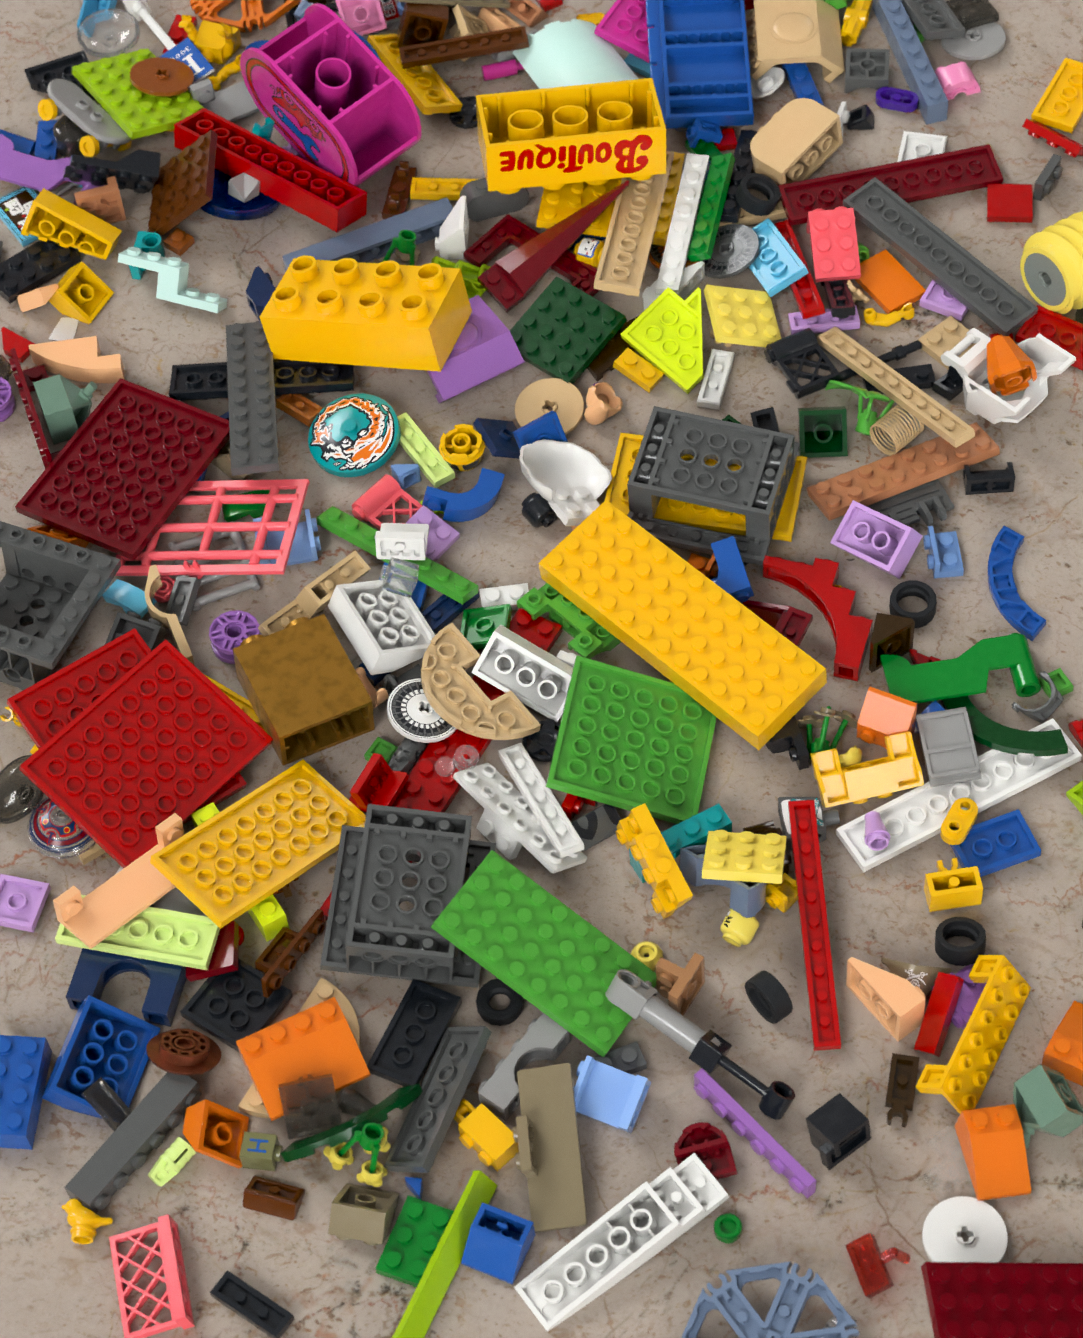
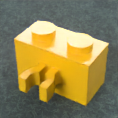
M952 858L951 870H947L943 866L942 860H938L936 865L938 872L925 874L924 892L929 912L980 905L982 902L983 885L978 866L958 869L957 858Z

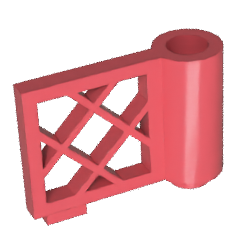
M385 474L352 503V514L356 519L365 522L369 521L380 530L382 522L378 519L382 515H393V523H396L395 515L409 514L410 519L412 514H415L422 505L401 489L399 483L392 476ZM402 498L409 503V509H395V503Z

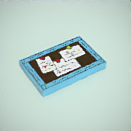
M24 186L0 198V219L23 247L38 240L37 236L21 234L33 200L38 196L33 189Z

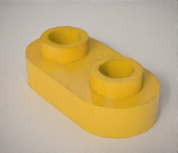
M960 798L953 803L941 825L940 835L945 843L958 845L966 839L978 814V806L972 799ZM956 827L958 830H951L950 828Z

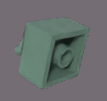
M60 374L33 382L53 444L70 440L89 416L92 394L97 389L96 383L91 381L85 388L80 389Z
M1040 1064L1014 1082L1013 1104H1015L1023 1128L1026 1149L1029 1148L1031 1135L1035 1134V1130L1065 1137L1083 1124V1107L1063 1073Z

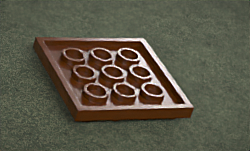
M210 130L205 135H201L192 145L185 147L180 154L172 157L168 163L160 167L159 178L151 192L152 201L148 232L158 233L160 236H163L212 200L217 133Z

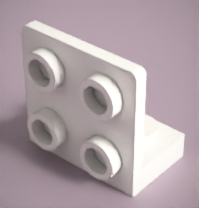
M382 523L380 531H376L375 534L377 559L425 560L429 525Z

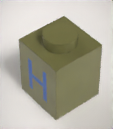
M245 1131L239 1155L243 1168L275 1171L277 1162L282 1160L283 1146L279 1144L277 1135Z

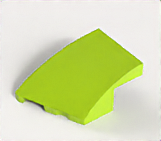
M438 256L432 259V263L439 264L441 267L461 269L469 299L477 295L481 297L486 291L478 282V276L488 270L490 266L482 264L481 267H477L462 260L453 263Z

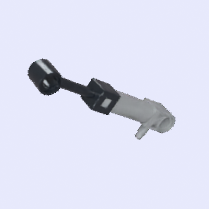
M626 969L617 971L605 992L607 999L635 1020L642 1017L691 1053L689 1059L709 1074L718 1066H722L762 1096L759 1108L769 1118L779 1120L784 1116L795 1098V1092L789 1085L781 1081H773L767 1087L726 1057L732 1047L729 1042L711 1029L706 1033L656 997L658 991L652 987L650 981H643L636 974Z

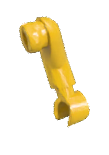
M237 55L235 61L226 64L217 73L216 77H208L212 83L213 90L219 91L221 89L220 82H224L230 75L241 72V55Z
M907 303L901 310H895L889 314L876 313L873 308H867L863 314L864 321L867 324L889 327L901 321V318L906 320L912 319L915 312L912 303Z

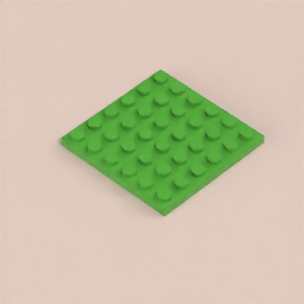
M577 655L573 665L545 787L629 811L645 803L653 818L679 824L698 814L717 717L672 682Z

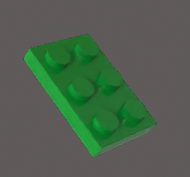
M408 1195L375 1268L376 1273L417 1287L454 1211Z

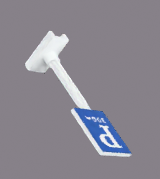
M121 0L134 24L143 19L168 51L160 57L178 60L192 69L194 73L193 84L200 82L215 71L188 37L177 45L173 43L150 15L152 12L146 0Z

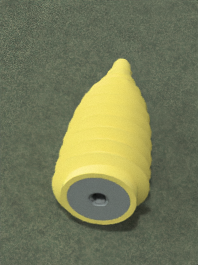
M1083 211L1074 213L1068 218L1059 220L1054 225L1044 228L1041 232L1031 235L1024 245L1020 261L1021 276L1030 295L1041 306L1058 314H1066L1071 309H1083Z

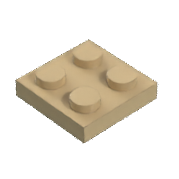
M949 316L918 340L922 345V350L948 370L949 366H946L941 361V355L946 351H950L963 340L969 329L952 316ZM972 343V344H971L967 349H965L958 357H959V358L962 357V356H963L969 349H971L976 343Z

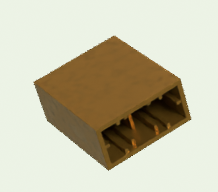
M325 614L312 619L307 617L297 618L291 621L283 630L267 636L260 634L252 635L242 641L240 646L233 648L237 679L257 714L263 729L273 738L272 746L283 766L375 730L372 700Z

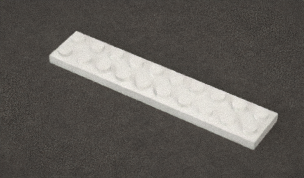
M1052 718L1029 731H1052L1061 728ZM1062 729V734L1068 746L1067 754L1034 756V754L1018 753V755L991 749L978 756L982 779L930 787V782H927L872 810L880 814L881 820L890 834L889 845L885 849L874 851L865 844L866 814L837 828L836 835L864 873L940 834L941 825L957 799H972L977 804L978 813L1081 761L1082 754Z

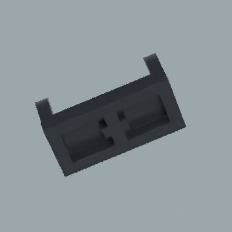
M1007 462V467L1003 470L971 472L969 465H964L963 481L965 494L1014 492L1015 473L1013 463Z

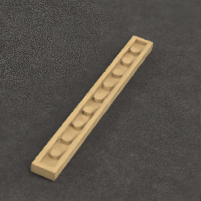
M836 326L817 336L818 344L955 448L975 437V431L971 426Z

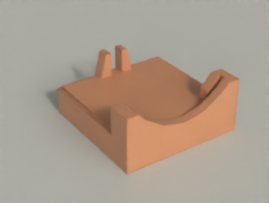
M115 176L107 177L108 185L74 193L79 208L103 221L112 224L126 220Z

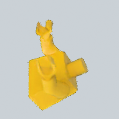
M181 16L182 21L179 23V27L184 28L188 38L209 63L225 64L242 44L239 28L223 23L218 24L202 20L197 32L196 27L191 22L192 16Z

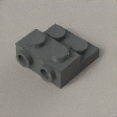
M128 611L127 614L118 612L105 644L135 628L151 651H153L163 642L167 631L162 628L163 623L149 618L147 622L141 620V616Z

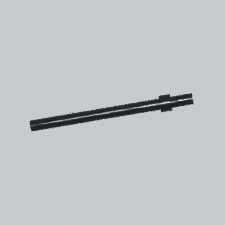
M919 340L905 346L898 345L892 348V351L880 355L878 358L884 363L892 360L898 361L906 358L907 354L922 349V345ZM851 368L839 372L840 379L836 381H843L858 374ZM827 384L812 391H809L805 394H802L800 396L797 394V392H795L794 395L796 399H799L826 388Z

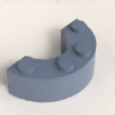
M695 845L680 849V871L684 879L695 887L720 885L730 888V908L746 918L756 916V913L763 908L766 897V883L702 879L706 845Z

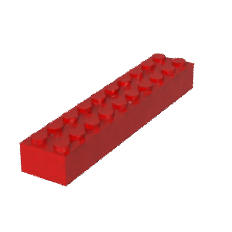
M205 108L174 124V147L183 151L185 147L197 141L201 135H205L210 130L218 134L215 168L232 178L243 172L260 181L261 193L335 232H339L367 213L366 191Z

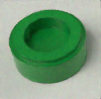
M725 1213L717 1217L714 1222V1234L719 1241L733 1243L740 1238L742 1223L736 1215Z

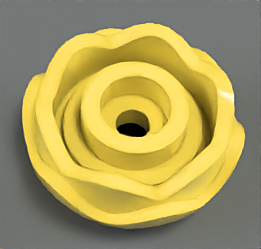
M855 745L846 753L840 754L838 757L841 767L861 762V749Z
M650 941L638 943L631 951L632 956L652 971L656 970L655 965L661 957L663 958L661 948L656 943Z

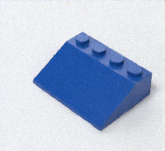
M88 995L78 1008L41 1098L67 1110L121 1124L124 1121L149 1059L146 1052L147 1044L154 1036L159 1034L161 1028Z

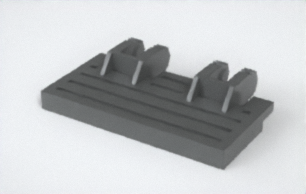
M935 479L867 507L907 526L920 522V517L918 516L920 515L925 524L930 526L934 523L933 516L930 513L931 510H934L938 518L943 521L947 519L946 512L954 509V504L940 481Z

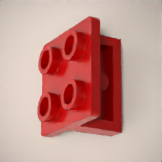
M373 753L350 790L351 797L349 801L363 812H367L368 804L392 807L409 779V775L406 772L393 771L382 754Z

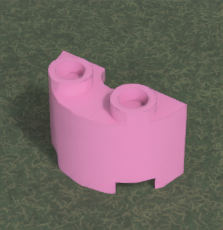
M962 61L946 67L942 66L935 70V74L948 100L954 99L961 92H964L966 96L981 92L980 86L966 62Z

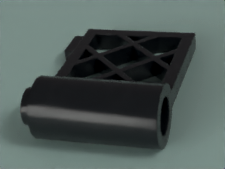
M810 328L766 345L764 355L767 362L779 367L787 378L786 385L792 393L797 392L800 396L828 384L830 380L840 379V373L818 345L816 336ZM816 353L819 356L818 362L807 360V357ZM795 363L799 364L798 370L787 368L786 365ZM803 366L815 368L814 373L803 372ZM819 369L827 370L831 373L827 376L817 375ZM799 377L811 380L810 383L800 386L797 382Z

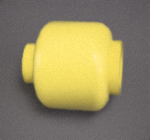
M730 909L720 927L723 933L722 938L736 947L748 945L759 927V922L755 917L746 918Z

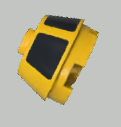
M454 425L453 430H450L446 435L445 433L442 434L439 451L443 459L452 468L458 471H469L480 463L485 450V443L481 433L479 434L478 431L474 430L472 425Z

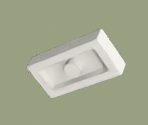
M528 583L480 589L482 607L510 604L512 610H518L517 601L529 592Z

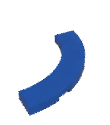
M1004 525L997 534L989 555L987 568L989 589L998 610L1007 622L1020 634L1033 641L1046 625V619L1033 611L1025 601H1022L1017 592L1012 567L1015 555L1024 542V536Z

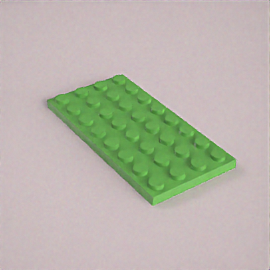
M493 850L489 852L431 926L432 929L601 1057L607 1054L633 1018L611 1003L606 997L605 992L617 971L620 969L629 970L643 981H650L653 988L656 986L655 972Z

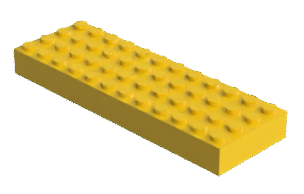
M607 500L538 563L541 579L757 750H760L827 683L826 668Z

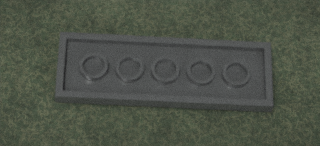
M486 1026L447 1027L422 1081L421 1089L423 1092L413 1101L384 1164V1167L390 1172L429 1173L492 1033Z

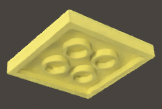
M706 285L703 292L716 342L766 348V345L781 339L771 298L766 291Z
M725 830L708 831L702 879L782 884L787 836H781L777 833H768L766 835L754 834L749 831L741 833L727 832Z

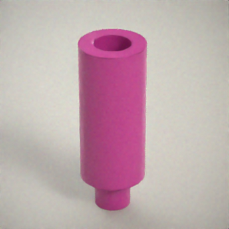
M515 59L481 66L484 81L517 75L519 70H524L520 62H516Z

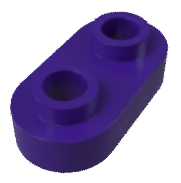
M882 87L876 91L875 102L881 108L905 113L913 112L918 108V95L912 91L892 87Z

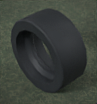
M758 173L747 174L743 177L735 193L736 201L740 207L746 212L757 216L769 215L776 207L781 195L779 187L771 178ZM748 189H754L763 193L768 200L754 197Z
M908 580L898 584L890 595V615L912 618L915 621L914 628L926 626L933 620L936 613L937 600L934 590L926 583L917 580ZM916 596L927 602V608L920 612H908L899 607L898 602L902 598Z
M952 917L938 925L935 933V952L946 963L955 966H968L975 964L978 955H984L986 931L977 921L967 917ZM954 936H964L970 938L975 943L964 947L952 945L946 940Z
M765 970L760 971L746 981L745 990L750 1002L768 1022L772 1024L778 1023L792 1012L793 1005L789 994L771 973Z

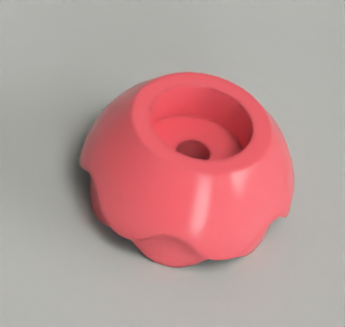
M160 576L163 586L156 591L154 598L159 603L169 602L175 579L170 576Z

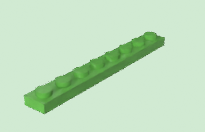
M334 506L317 516V525L377 557L375 534L378 530ZM425 557V560L381 559L462 605L478 594L477 584Z

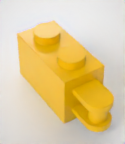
M463 1098L453 1118L458 1123L459 1140L466 1148L470 1149L472 1147L478 1153V1158L485 1166L489 1167L491 1165L498 1172L519 1152V1146L514 1141L513 1132L482 1103L475 1108L466 1099Z

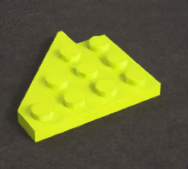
M668 287L621 333V338L687 394L704 378L701 289L697 288L686 300H683Z

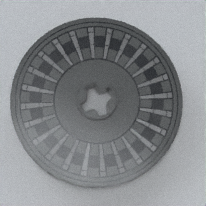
M729 224L719 227L711 259L701 260L705 263V276L722 279L735 276L746 270L755 261L760 250V241L756 232L742 224Z

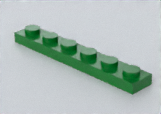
M732 153L714 156L711 159L687 255L690 262L711 259L735 163V157Z

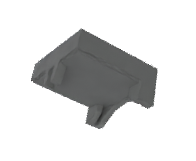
M847 48L845 93L865 87L876 90L888 87L890 49Z

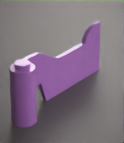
M0 134V180L42 191L44 188L50 192L64 180L73 182L69 178L63 177L65 167L70 166L71 157L46 160L14 151L12 141ZM86 181L73 182L82 185L81 191L101 187Z

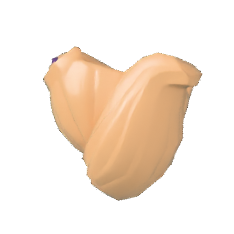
M597 382L588 388L586 396L587 408L585 409L584 417L589 424L599 425L622 409V399L616 396L614 389L608 383Z

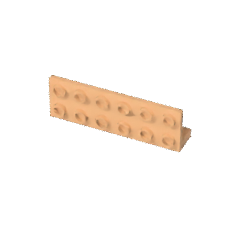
M176 813L155 827L158 840L156 846L84 898H82L80 890L72 886L53 900L57 920L89 948L95 947L175 888L150 863V859L153 854L184 835L182 818Z

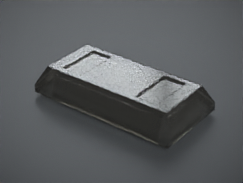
M102 1077L81 1094L113 1131L132 1112Z

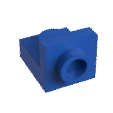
M697 118L694 119L686 132V138L691 148L696 147L699 139L705 142L720 143L723 138L719 124Z

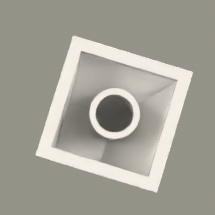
M466 196L460 197L441 225L439 237H435V250L439 251L440 258L446 260H465L463 253L468 249L469 238Z

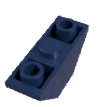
M260 266L254 269L246 289L248 305L258 320H260L262 311L277 288L274 287L270 275L264 273Z

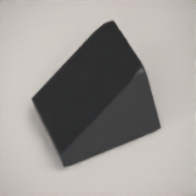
M867 104L850 111L847 123L849 130L874 129V113Z

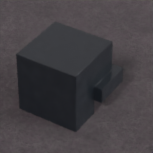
M841 1093L837 1094L806 1118L811 1143L819 1150L822 1164L828 1170H831L872 1139L868 1118Z

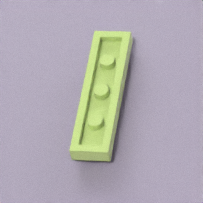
M406 412L397 417L401 428L399 444L414 463L419 465L420 470L431 484L438 488L455 478L453 469Z

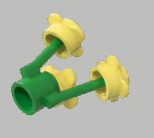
M367 1123L362 1131L356 1130L353 1137L347 1143L343 1142L334 1147L326 1146L323 1153L328 1157L335 1170H341L344 1165H351L354 1158L351 1147L359 1141L364 1152L372 1154L371 1160L361 1165V1173L357 1174L356 1179L360 1183L380 1187L383 1184V1177L387 1176V1169L377 1161L379 1151L386 1153L390 1150L391 1145L387 1141L389 1131L381 1124Z

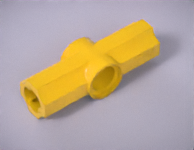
M853 0L851 6L846 8L841 29V41L844 46L851 47L857 43L862 29H865L867 26L873 0Z

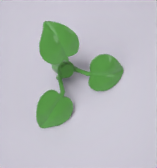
M830 380L825 389H847L858 395V422L855 431L870 436V427L881 419L895 403L892 399L890 401L889 397L881 393L868 391L867 389L842 381ZM863 396L865 399L869 398L867 409L864 410ZM873 399L889 402L878 418L876 417L877 412L871 411Z

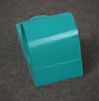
M138 231L134 247L140 248L142 252H157L162 257H165L162 239L158 233ZM129 265L132 279H141L143 271L147 270Z

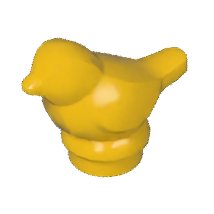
M70 1199L61 1206L67 1213L68 1224L72 1227L70 1229L71 1240L78 1244L93 1243L96 1229L113 1223V1218L100 1217L84 1207L77 1199Z

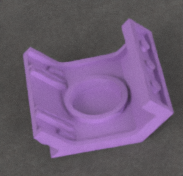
M479 295L469 299L472 313L441 372L427 371L438 393L435 396L439 403L524 363L510 331Z

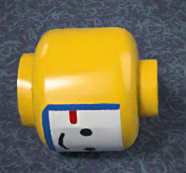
M590 237L583 238L574 247L576 259L598 269L604 242Z

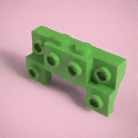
M548 583L539 590L535 587L517 601V607L519 609L522 607L527 611L533 620L548 612L549 618L553 622L562 625L563 630L574 638L568 643V649H573L582 657L591 659L601 652L611 651L621 643L620 640Z

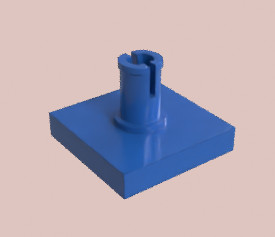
M550 411L513 431L519 449L526 444H532L543 439L568 442L557 413L554 411Z

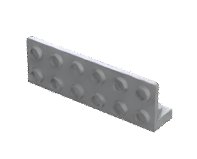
M209 78L189 86L194 100H197L205 109L230 122L260 111L244 81L215 93Z

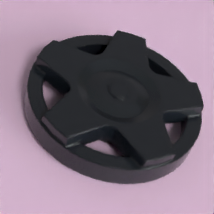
M459 97L458 99L463 104L461 112L449 113L451 122L460 128L477 127V120L473 121L477 118L476 97Z
M546 719L539 721L541 724L540 731L523 737V746L530 757L540 762L552 761L558 731L555 729L559 730L560 723L555 722V720ZM527 739L532 741L529 746L527 745ZM544 751L547 755H539L538 753Z

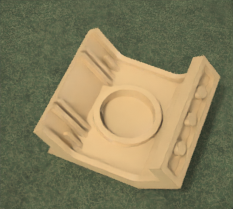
M754 0V9L750 10L746 15L750 74L753 79H759L777 64L819 63L822 65L823 79L829 83L845 71L839 12L837 9L823 0Z

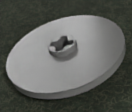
M964 18L959 20L966 29L964 37L941 39L943 49L950 55L964 60H981L992 57L1003 49L1006 42V34L1004 29L994 21L984 18Z

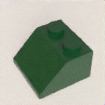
M845 406L798 408L800 456L807 458L848 456L847 409Z

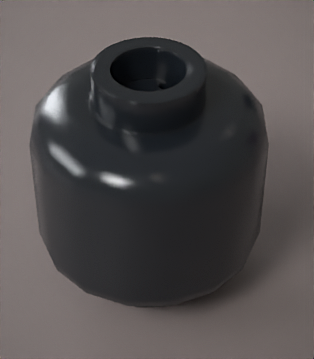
M534 492L530 494L521 504L523 506L522 515L535 528L542 526L547 528L556 519L554 516L555 512L550 507L548 501L542 498L539 493Z

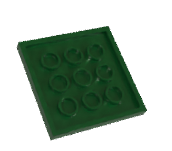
M556 276L511 328L510 333L524 361L553 378H559L567 383L574 384L627 319L624 314Z

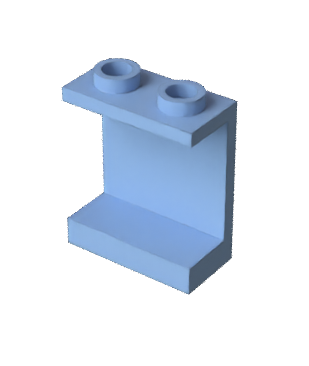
M305 509L306 521L299 522L297 525L286 566L318 560L317 551L321 550L319 536L314 537V532H318L316 517L311 518L309 509ZM262 517L253 519V522H261ZM268 531L263 550H280L285 531ZM260 559V564H276L277 559Z
M587 1055L585 1061L582 1060L576 1072V1076H578L574 1087L576 1112L632 1133L651 1082L648 1078L629 1074L598 1062L593 1057Z

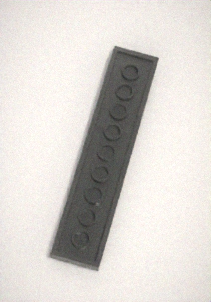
M876 177L843 200L842 206L854 208V216L1000 335L1009 336L1038 312V307Z
M261 321L226 325L232 476L280 471L273 352L270 350Z

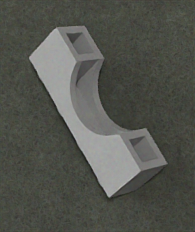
M542 1013L538 1020L534 1019L529 1024L525 1036L515 1041L507 1058H503L498 1062L495 1072L490 1079H485L478 1089L480 1104L482 1103L492 1113L507 1121L520 1105L519 1088L516 1083L517 1072L536 1060L555 1061L570 1043V1032L544 1013Z

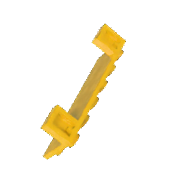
M978 955L969 978L974 983H986L948 1065L926 1064L915 1086L920 1093L942 1094L959 1114L963 1110L976 1108L1031 990L1030 985L1004 955Z

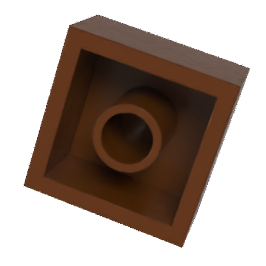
M405 3L397 33V47L443 40L449 20L448 6Z

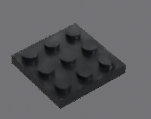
M238 958V970L208 977L180 1013L182 1017L239 1052L236 1041L268 1027L293 995L291 990L281 985L279 989L273 991L269 998L264 997L261 979L265 974Z

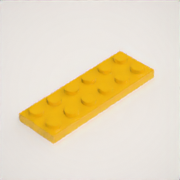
M397 34L368 35L367 41L377 52L381 62L405 87L412 101L423 115L461 112L463 104L431 65L407 69L402 68L399 47H397Z

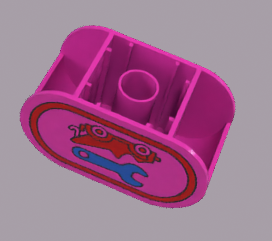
M312 4L306 9L302 19L258 49L248 48L241 54L240 68L243 80L252 99L265 118L270 117L275 122L274 128L304 160L356 187L415 146L421 139L420 118L414 102L405 87L344 21L323 4Z

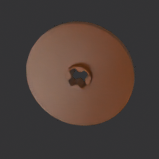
M155 57L141 60L133 65L130 70V81L135 88L146 94L175 96L190 89L189 86L194 83V73L183 62L171 58Z

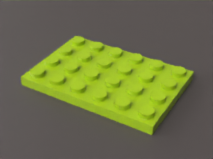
M148 48L72 66V74L132 140L172 130L175 123L204 108L197 100L192 98L189 91L175 96H154L146 94L132 85L130 70L133 65L141 60L156 57Z

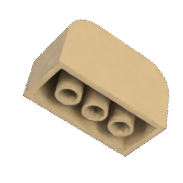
M799 98L788 102L779 112L774 113L771 120L758 130L751 141L750 148L754 172L771 178L777 186L807 180L843 144L840 116L812 99Z

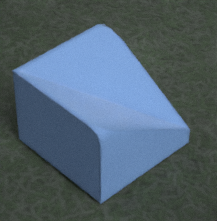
M418 464L391 465L392 477L399 483L401 489L404 490L421 481Z

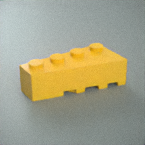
M44 188L33 200L21 231L22 235L29 236L30 234L37 236L38 240L45 242L50 240L60 243L59 246L77 248L81 253L104 260L115 249L122 230Z

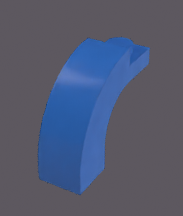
M482 468L475 487L464 493H451L427 486L422 506L424 505L433 511L445 512L443 516L445 521L465 522L476 519L488 512L495 504L505 474Z

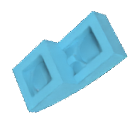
M117 579L102 595L106 602L121 606L126 614L130 611L140 615L142 618L148 612L144 591L125 581ZM153 597L152 604L154 605L157 601Z

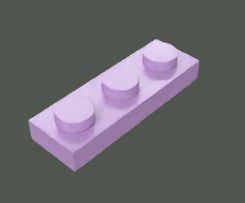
M855 306V315L847 318L832 317L830 309H825V314L804 320L800 312L788 313L791 335L806 328H810L814 334L824 333L835 326L841 331L860 329L857 306Z

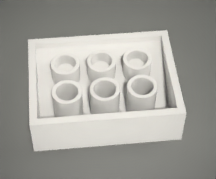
M399 578L336 585L328 604L332 614L371 675L393 672L423 658L425 651L431 644L432 638L435 636Z

